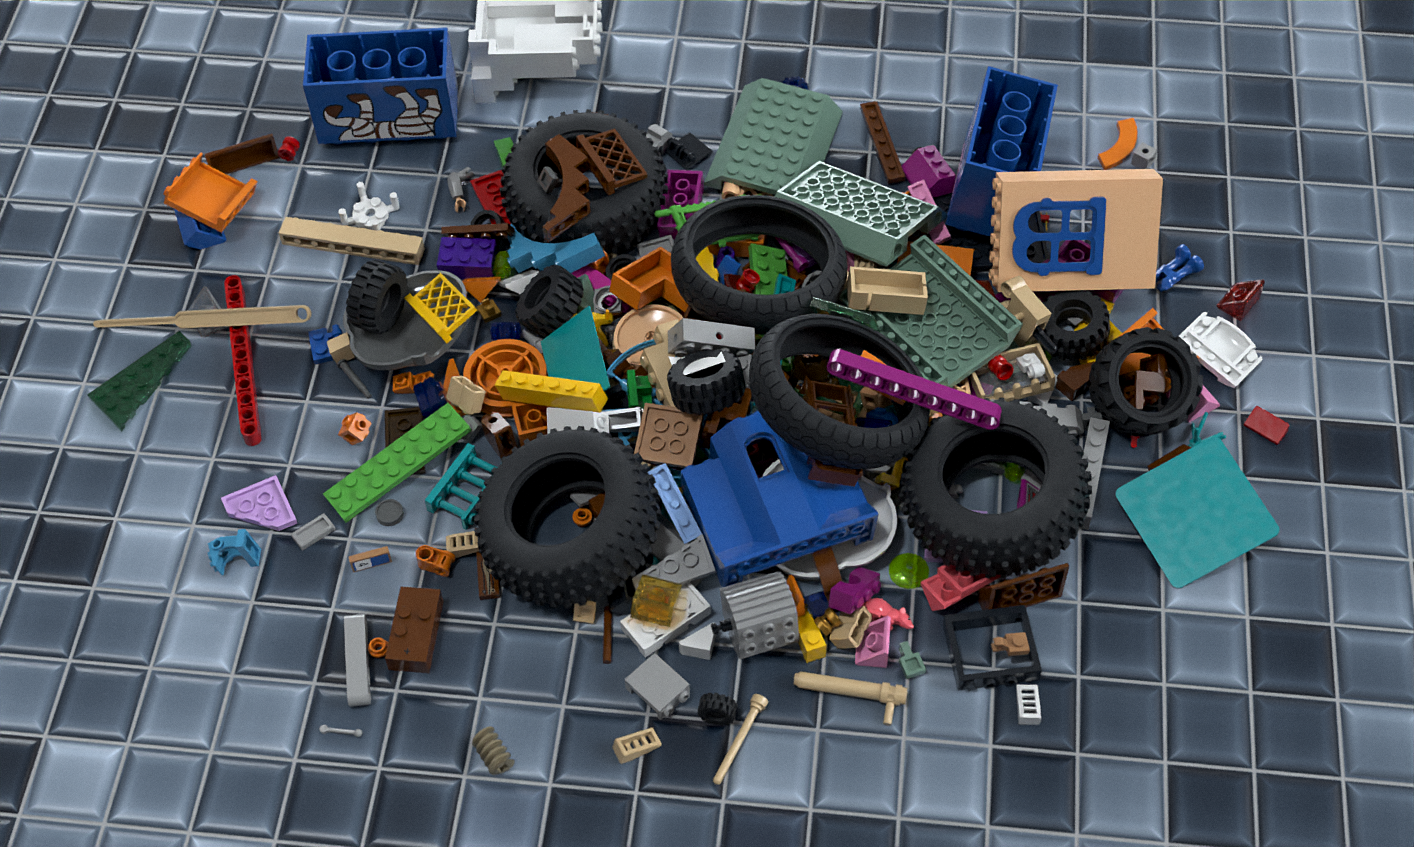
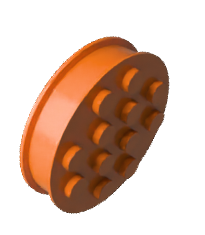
M500 339L478 348L467 360L463 376L486 391L481 412L490 415L499 413L502 417H513L511 404L520 402L503 400L495 387V383L502 371L548 376L547 368L542 354L534 346L516 339Z

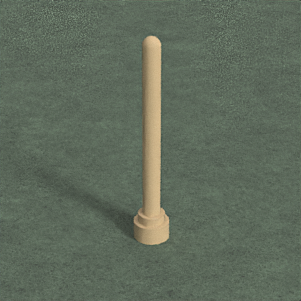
M754 694L751 698V709L713 779L715 784L718 785L722 782L757 714L765 710L768 704V700L765 697Z

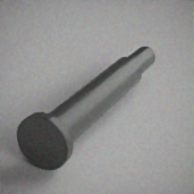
M340 360L337 363V367L341 368L358 390L369 399L372 395L348 366L347 360Z

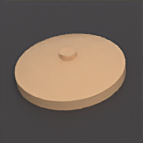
M657 304L645 305L639 310L633 309L621 318L615 328V349H619L623 354L628 349L642 342L654 339L653 334L658 325L676 319L680 321L683 317L676 310ZM643 350L627 358L630 365H641L640 357Z

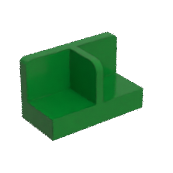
M627 370L626 383L629 408L640 407L644 409L645 403L652 404V386H650L648 376H635V370Z

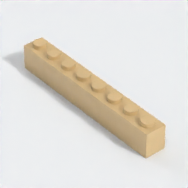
M285 217L279 231L283 245L419 265L425 250L422 237L317 222L314 220Z

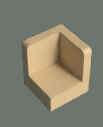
M347 332L327 341L329 352L336 363L342 359L348 361L355 358L350 349V336Z

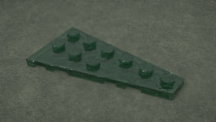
M180 331L176 332L87 394L88 398L122 432L126 422L136 415L135 411L139 406L145 404L161 384V379L171 372L170 368L174 363L179 362L192 346L190 340Z

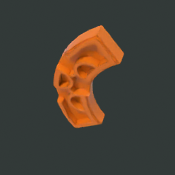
M1134 118L1117 121L1118 141L1109 150L1098 154V160L1104 170L1121 164L1133 152L1138 133Z

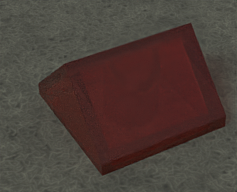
M1264 279L1235 283L1216 305L1217 308L1241 321L1259 300L1265 284Z

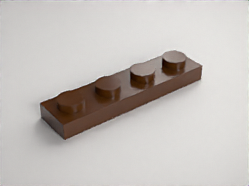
M508 223L446 226L441 228V234L445 237L508 238V236H515V228Z

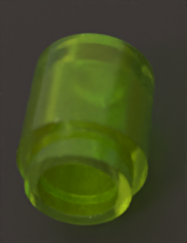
M506 251L498 252L494 259L493 274L496 277L500 276L501 279L511 275V266L507 260L509 254Z
M1007 462L1004 476L1012 482L1020 481L1025 473V468Z

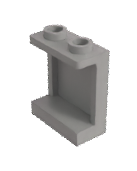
M655 653L624 679L626 690L631 694L635 692L657 712V717L660 720L665 716H670L679 703H684L690 696V684Z

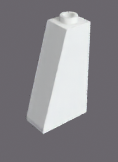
M548 407L547 433L549 434L550 429L554 428L557 431H563L565 426H570L572 430L577 429L578 426H584L585 430H590L592 427L598 429L599 433L603 431L609 433L608 414Z

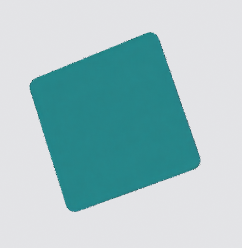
M1211 437L1116 490V498L1165 576L1175 588H1182L1279 534L1278 524L1222 440L1218 437Z

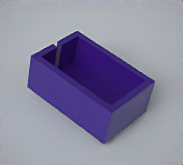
M441 237L437 270L450 272L461 280L465 278L494 277L498 253L496 240Z

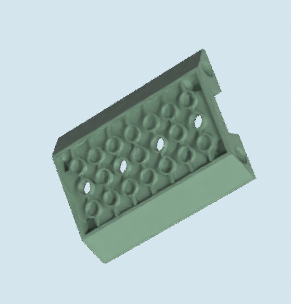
M818 161L786 184L775 195L777 198H783L803 205L820 215L835 230L842 241L844 249L848 252L886 267L907 251L909 236L917 230L929 233L945 220L948 215L938 206Z

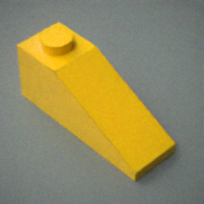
M805 607V615L797 617L799 629L798 644L806 663L826 657V643L820 629Z

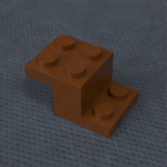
M1158 353L1140 359V370L1119 375L1121 392L1125 399L1135 408L1143 410L1144 397L1165 392V370L1167 367L1165 354Z
M745 388L743 396L737 403H733V406L707 415L706 423L700 439L703 440L701 447L709 449L711 436L735 418H744L746 416L752 396L750 388Z

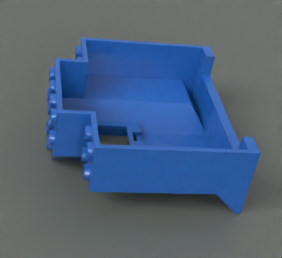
M759 411L744 418H735L732 422L725 425L710 437L711 459H707L695 466L689 465L681 470V489L689 509L704 536L722 588L742 582L743 576L851 539L854 546L874 538L879 514L867 502L858 481L855 487L809 480L808 475L813 465L807 464L809 456L798 451L777 435L766 423ZM769 440L773 444L784 470L758 478L746 448L747 446Z

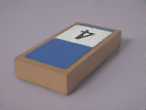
M388 546L349 556L353 572L392 562Z

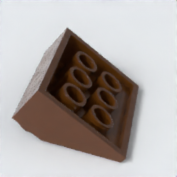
M1065 563L1051 568H1042L1037 572L1031 574L1024 573L1011 580L1004 579L994 585L988 584L978 591L977 600L982 610L1019 605L1029 607L1062 597L1069 564Z

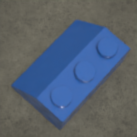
M174 209L185 246L201 250L225 243L224 231L221 233Z

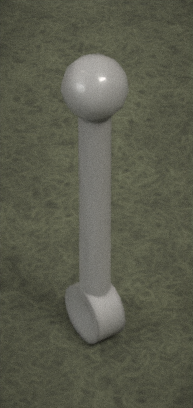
M326 725L320 726L319 729L322 734L333 732L352 734L356 737L362 736L361 729H356L355 731L328 728Z

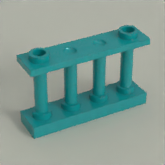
M469 443L425 499L427 511L434 514L438 508H443L461 517L462 527L467 530L470 524H474L475 516L478 515L475 507L481 499L478 498V495L475 496L455 485L459 480L465 479L485 489V480L466 472L470 465L474 464L492 473L491 470L493 467H496L477 458L475 446ZM453 493L472 504L465 511L445 501V498L448 494Z

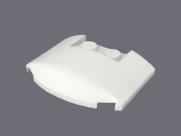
M1203 312L1179 337L1190 346L1192 354L1195 353L1196 356L1200 357L1198 361L1218 377L1217 381L1235 388L1263 360L1262 356L1258 358L1255 344L1234 324L1219 316L1217 318L1206 316L1207 312Z

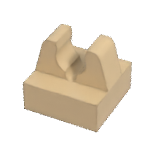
M587 601L584 606H579L578 603L574 604L573 621L594 623L596 602Z

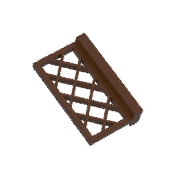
M615 128L586 138L583 134L576 136V148L588 157L589 169L607 195L614 194L615 188L647 178V172ZM614 136L615 141L607 140L606 138ZM592 142H598V143H600V144H599V146H594V145H591L590 143H592ZM603 144L612 146L611 149L602 148ZM615 147L622 148L623 152L614 151ZM599 152L608 154L606 158L598 156ZM611 155L620 157L619 161L610 159ZM623 158L631 160V164L622 162ZM611 164L615 165L616 167L615 169L607 168L606 165ZM619 167L627 168L628 170L627 172L619 171L618 169ZM631 170L639 171L640 174L634 175L630 174ZM617 175L624 177V179L616 181L614 177Z

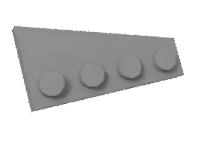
M703 534L690 544L687 543L674 554L665 557L660 563L649 567L632 578L638 598L660 590L657 589L641 595L644 581L673 588L716 573Z

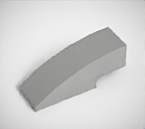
M634 407L601 413L608 414L609 432H639L644 409Z

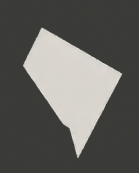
M720 352L718 357L696 360L684 369L683 374L687 375L725 362L724 356ZM669 356L671 365L676 364V362H677L680 358L683 359V358H685V356H684V357H670V356Z

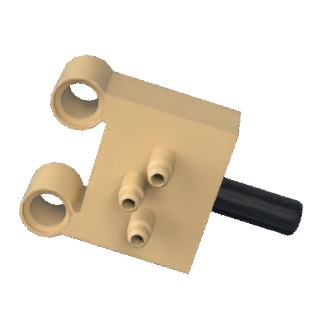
M1016 276L1001 284V291L1006 298H1011V301L1005 300L1001 304L1023 323L1014 341L1019 347L1039 342L1048 354L1053 355L1058 350V347L1044 332L1052 313L1031 291L1021 276Z

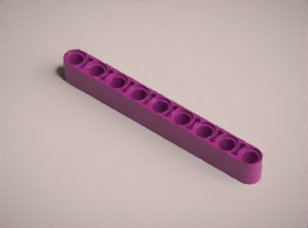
M835 349L830 354L827 370L834 376L992 430L999 426L1002 409L996 403L841 349Z

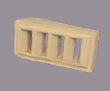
M475 531L446 536V551L453 553L456 558L478 552V537L475 536Z
M652 727L615 739L613 750L619 762L623 764L661 747L662 744ZM647 736L649 737V739H650V741H651V743H649V744H648V742H647V740H646V738H645V737H647Z

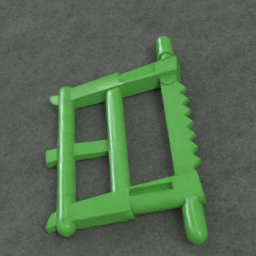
M715 200L712 202L707 201L706 203L700 202L699 205L695 203L693 205L687 204L686 207L674 205L669 207V209L657 210L654 214L657 218L672 215L677 225L675 228L679 232L686 222L684 214L697 212L706 205L715 202ZM760 234L730 236L710 245L718 244L719 247H725L727 242L745 239L757 241Z

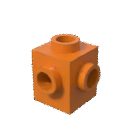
M358 412L347 415L342 420V427L338 435L351 445L362 442L368 436L372 423L363 414Z

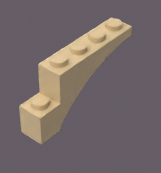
M678 319L658 325L653 334L657 345L643 349L640 357L642 367L646 368L648 372L649 382L656 389L657 399L663 405L671 407L675 406L671 398L667 374L672 366L669 356L675 357V354L668 353V330L679 322Z

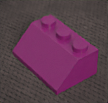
M934 145L918 148L902 165L905 177L910 184H915L924 179L932 198L953 193L956 175Z

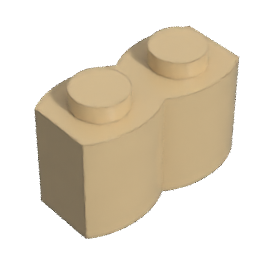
M453 376L450 380L446 398L453 406L462 409L463 413L474 415V413L481 412L486 391L480 386L473 384L471 380L464 376Z
M861 606L852 614L840 612L839 618L842 624L832 628L830 640L837 648H857L861 644L864 631L869 627L872 615L865 606Z

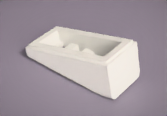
M1016 685L1018 724L1040 725L1041 709L1038 685ZM1022 691H1033V694L1022 693ZM1022 698H1034V700H1023ZM1023 704H1032L1034 707H1026ZM1024 711H1034V713H1024Z

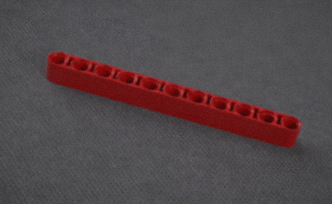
M236 275L228 276L224 282L227 309L246 308L245 291L240 277ZM249 325L229 326L240 431L245 444L255 446L261 441V430Z

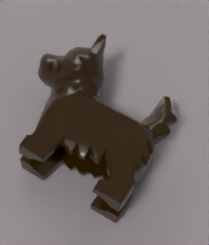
M804 355L791 356V376L788 382L795 391L798 381H804L806 376L810 381L840 386L839 380L836 377H831L827 370L830 357L813 355V357L809 355L808 358L804 357Z

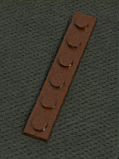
M873 101L860 104L861 113L887 183L892 184L905 181L904 171L878 102Z

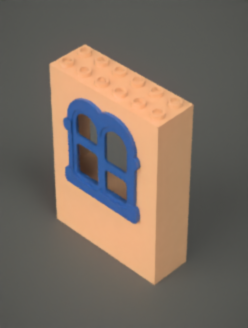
M1154 169L996 172V178H993L992 182L995 197H992L994 215L991 216V226H994V232L990 235L993 251H990L989 255L990 263L992 262V269H989V280L992 281V285L995 286L998 292H1002L1001 284L1016 276H1021L1031 291L1155 288L1163 178ZM1040 210H1061V231L1058 233L1033 232L1028 226L1029 217L1034 212ZM1072 210H1092V228L1089 232L1069 231L1070 212ZM1062 240H1090L1089 261L1060 263L1058 261L1059 242ZM1036 241H1050V261L1048 263L1031 262L1027 258L1026 253L1029 245Z

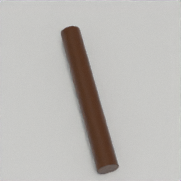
M605 606L603 663L610 664L612 611L609 606Z

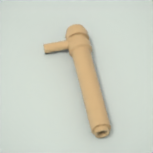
M801 671L795 673L794 685L797 688L879 700L880 703L886 704L883 724L888 726L892 725L894 705L906 704L908 688H904L903 685L899 684L891 686L890 683L886 682L879 684Z

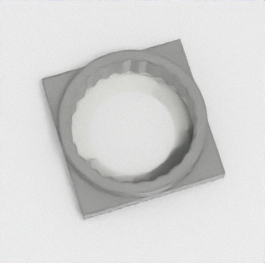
M610 286L595 289L593 297L595 313L605 314L606 309L602 307L601 302L605 296L614 295L609 292ZM615 296L617 298L615 305L607 309L611 313L622 312V300Z

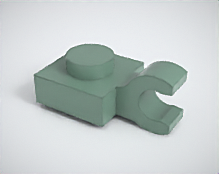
M908 641L900 643L899 652L902 657L899 658V664L905 678L909 679L925 674L926 668L919 652L912 653Z

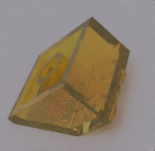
M642 575L633 597L630 618L670 627L676 612L682 584Z

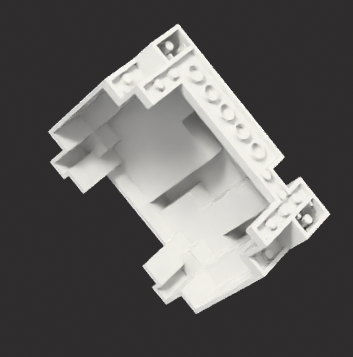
M478 0L475 30H469L468 39L475 103H496V96H499V91L514 90L515 83H518V78L576 77V70L579 69V64H597V57H600V46L597 45L601 44L599 33H602V22H599L601 20V10H598L602 8L601 0Z

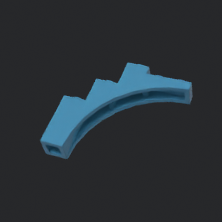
M516 228L515 236H508L511 249L507 250L509 254L507 260L511 268L515 267L518 273L532 266L543 271L545 267L550 265H560L572 273L605 256L595 233L562 243L535 242L523 237Z

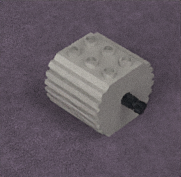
M781 572L771 573L720 588L724 620L720 621V625L712 623L711 630L715 635L719 634V630L723 632L728 631L739 659L799 642L795 602L789 585Z

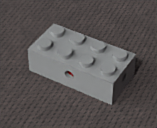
M683 318L668 330V353L683 357L688 354H695L697 351L721 349L722 351H729L737 357L749 355L755 350V328Z

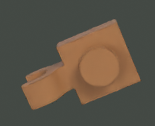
M1025 632L1005 634L1004 638H993L994 643H991L992 652L1007 651L1008 656L1028 655L1030 652Z

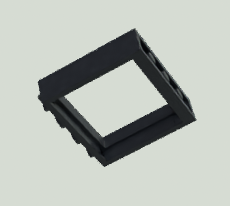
M1025 605L944 615L943 629L958 691L967 689L972 691L975 688L982 687L989 689L997 685L1012 686L1020 682L1031 683V681L1040 680L1042 669ZM1021 622L1022 630L1026 633L1030 648L1029 657L1032 666L964 675L954 631Z

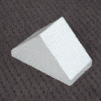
M711 624L679 642L680 653L686 656L710 660L716 635L712 633Z

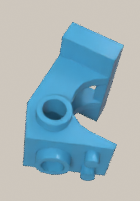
M246 529L238 530L235 536L219 537L208 543L210 551L207 554L211 561L209 562L210 566H214V571H218L222 576L224 575L226 563L232 561L233 557L242 556L251 567L259 566L261 548Z

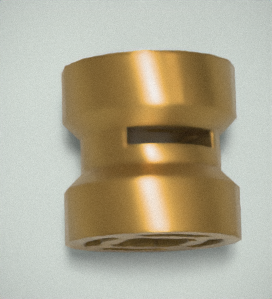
M830 607L824 611L822 616H818L813 620L826 636L831 633L832 628L842 624L841 619Z

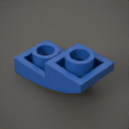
M726 255L717 268L718 282L729 287L736 278L741 264L729 255Z

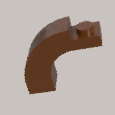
M831 546L811 553L812 561L821 582L827 608H829L831 588L842 581Z

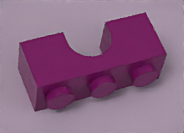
M858 566L850 573L848 583L840 581L831 588L829 607L852 614L862 604L869 601L874 594L879 592L881 588L880 573Z

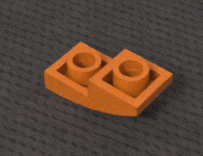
M409 371L393 376L394 393L411 394L433 390L434 374L431 371L413 375Z

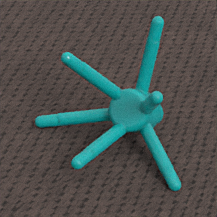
M1205 412L1198 428H1195V423H1191L1192 439L1189 440L1190 444L1187 446L1194 447L1211 437H1218L1222 440L1226 438V435H1223V432H1219L1201 440L1199 435L1208 416V412Z

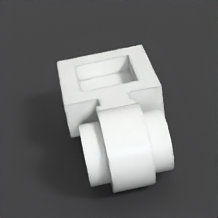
M1035 353L1025 354L1016 358L1017 365L1023 373L1028 374L1029 378L1036 379L1045 374L1044 365Z

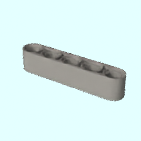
M366 614L344 616L349 707L371 704Z

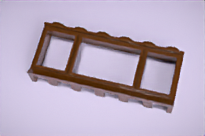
M806 376L800 389V394H804L802 399L816 410L821 408L843 412L844 423L857 426L854 419L856 413L855 408H853L854 395L851 394L850 385L845 387L810 381ZM816 397L842 401V404L816 400ZM808 457L807 464L813 465L808 475L809 480L855 487L858 479L862 478L863 469H848L823 464V462Z

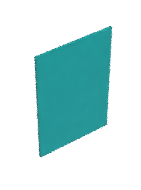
M587 306L543 339L541 346L548 377L599 383L605 391L610 388L591 307Z

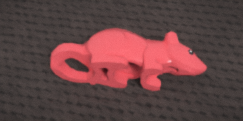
M872 598L861 605L865 606L872 615L871 622L886 616L891 617L890 631L893 629V624L906 629L914 628L904 607L897 610L881 598Z

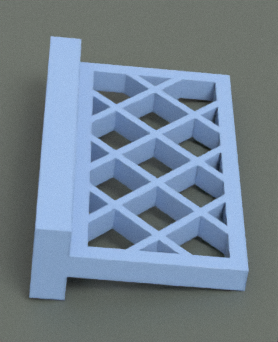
M666 463L660 466L656 465L652 470L648 471V474L654 476L656 480L654 486L657 488L659 496L684 544L696 539L702 533Z

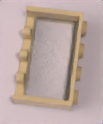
M1040 343L1010 349L999 354L1014 369L1013 374L1007 380H999L988 369V362L968 376L977 397L996 400L1005 398L1006 402L1053 391L1055 385V375ZM1035 353L1044 365L1045 374L1040 378H1029L1028 374L1023 373L1017 365V357Z

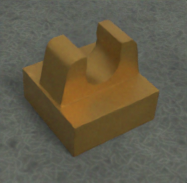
M486 298L481 301V305L476 306L477 312L484 323L501 317V311L493 299L489 301Z

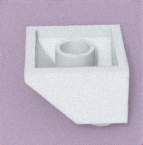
M531 269L502 280L498 284L521 295L525 290V286L530 283L531 279L539 271Z

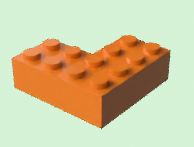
M662 247L655 249L612 275L609 292L636 310H639L660 296L680 308L683 312H686L688 304L680 295L672 276L671 253Z

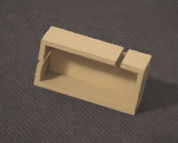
M850 266L847 280L848 309L866 310V308H869V311L924 315L928 299L925 272Z

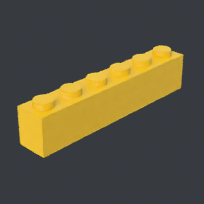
M504 370L495 383V387L502 399L600 413L608 400L599 383Z

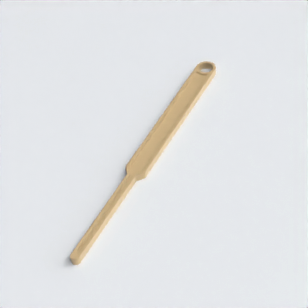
M306 305L179 311L175 316L96 320L93 325L98 328L176 324L179 328L303 323L311 318V310ZM299 308L306 310V319H301L298 316Z

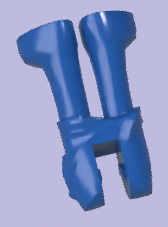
M1179 245L1175 250V258L1170 263L1163 264L1156 270L1155 284L1160 281L1157 289L1160 292L1168 290L1175 283L1179 282L1181 278L1202 271L1204 263L1197 255L1191 257V252L1186 245ZM1182 265H1185L1177 272H1174L1175 269L1179 268Z

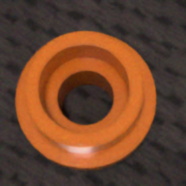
M578 508L574 511L572 518L576 525L585 527L591 522L592 513L587 508Z
M379 637L372 639L368 645L369 654L375 658L385 656L388 643L385 639Z

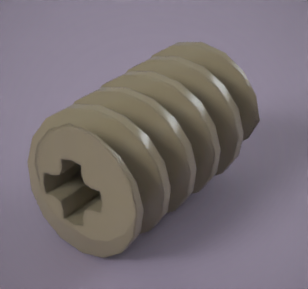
M488 726L474 736L472 745L476 748L477 753L480 754V758L484 761L489 773L498 775L513 767L515 762L514 759H510V753L506 752V746H501L503 742L501 739H498V733H493L494 727Z

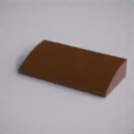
M273 133L204 154L209 166L225 174L280 158Z

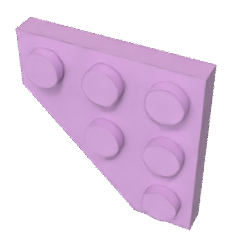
M276 475L221 497L226 512L231 518L277 531L297 524V520Z

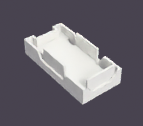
M691 582L673 587L678 589L673 612L644 605L620 621L621 630L626 636L630 637L645 658L661 648L664 643L667 644L688 630L690 623L695 625L711 614L710 604Z

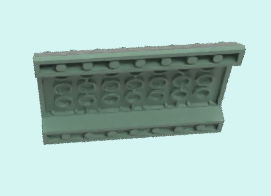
M764 78L745 85L704 181V185L721 190L725 181L776 195L778 190L818 161L824 163L843 111L826 94Z
M923 235L910 244L911 254L888 270L925 272L928 299L924 315L869 311V308H866V310H850L866 326L880 332L899 346L915 363L923 378L952 388L1006 350L1018 334L1023 323L926 235ZM846 288L842 291L839 300L842 301L848 307V294Z

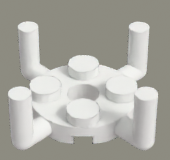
M358 182L357 188L361 202L354 204L353 217L347 218L346 210L343 208L339 210L342 225L355 223L359 228L363 227L379 231L385 224L386 219L389 218V212L396 211L400 207L397 194L394 192L390 194L392 204L386 206L378 197L368 199L364 183ZM369 213H374L373 216H367Z

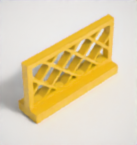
M441 273L416 295L412 296L409 293L404 297L410 306L446 343L452 340L450 334L477 311L476 307ZM443 281L441 287H436L439 282ZM451 290L450 295L444 296L445 291ZM440 292L439 297L433 298L434 293ZM429 294L428 299L420 300L423 296ZM460 299L459 304H453V301ZM448 301L447 306H442V302ZM431 303H437L436 307L430 308ZM470 307L465 313H462L463 308ZM457 309L456 314L450 315L451 310ZM446 311L445 316L439 317L440 312ZM454 320V322L449 327H447L448 321Z

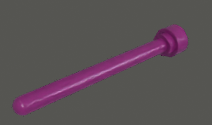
M774 237L792 258L793 267L797 272H801L808 267L809 262L807 259L798 255L786 240Z

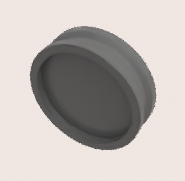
M394 499L381 501L375 509L377 521L384 526L398 524L404 515L402 505Z

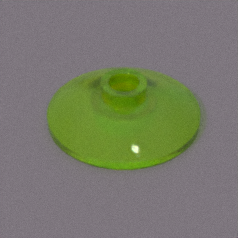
M903 553L891 561L889 576L897 586L905 589H914L920 587L921 581L928 578L929 567L926 561L919 555Z

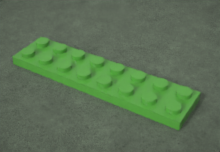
M751 243L748 247L750 269L756 271L760 276L758 284L754 286L753 294L773 295L778 274L787 276L785 251ZM791 356L782 359V370L791 372Z
M447 403L324 492L323 495L345 523H347L472 430L456 410Z

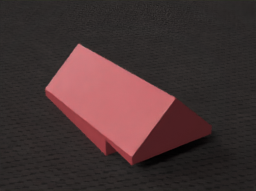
M943 565L937 568L936 575L921 581V587L931 610L935 611L949 607L1001 576L996 575V577L985 578V574H980L975 577L971 576L969 571L958 572L953 565Z

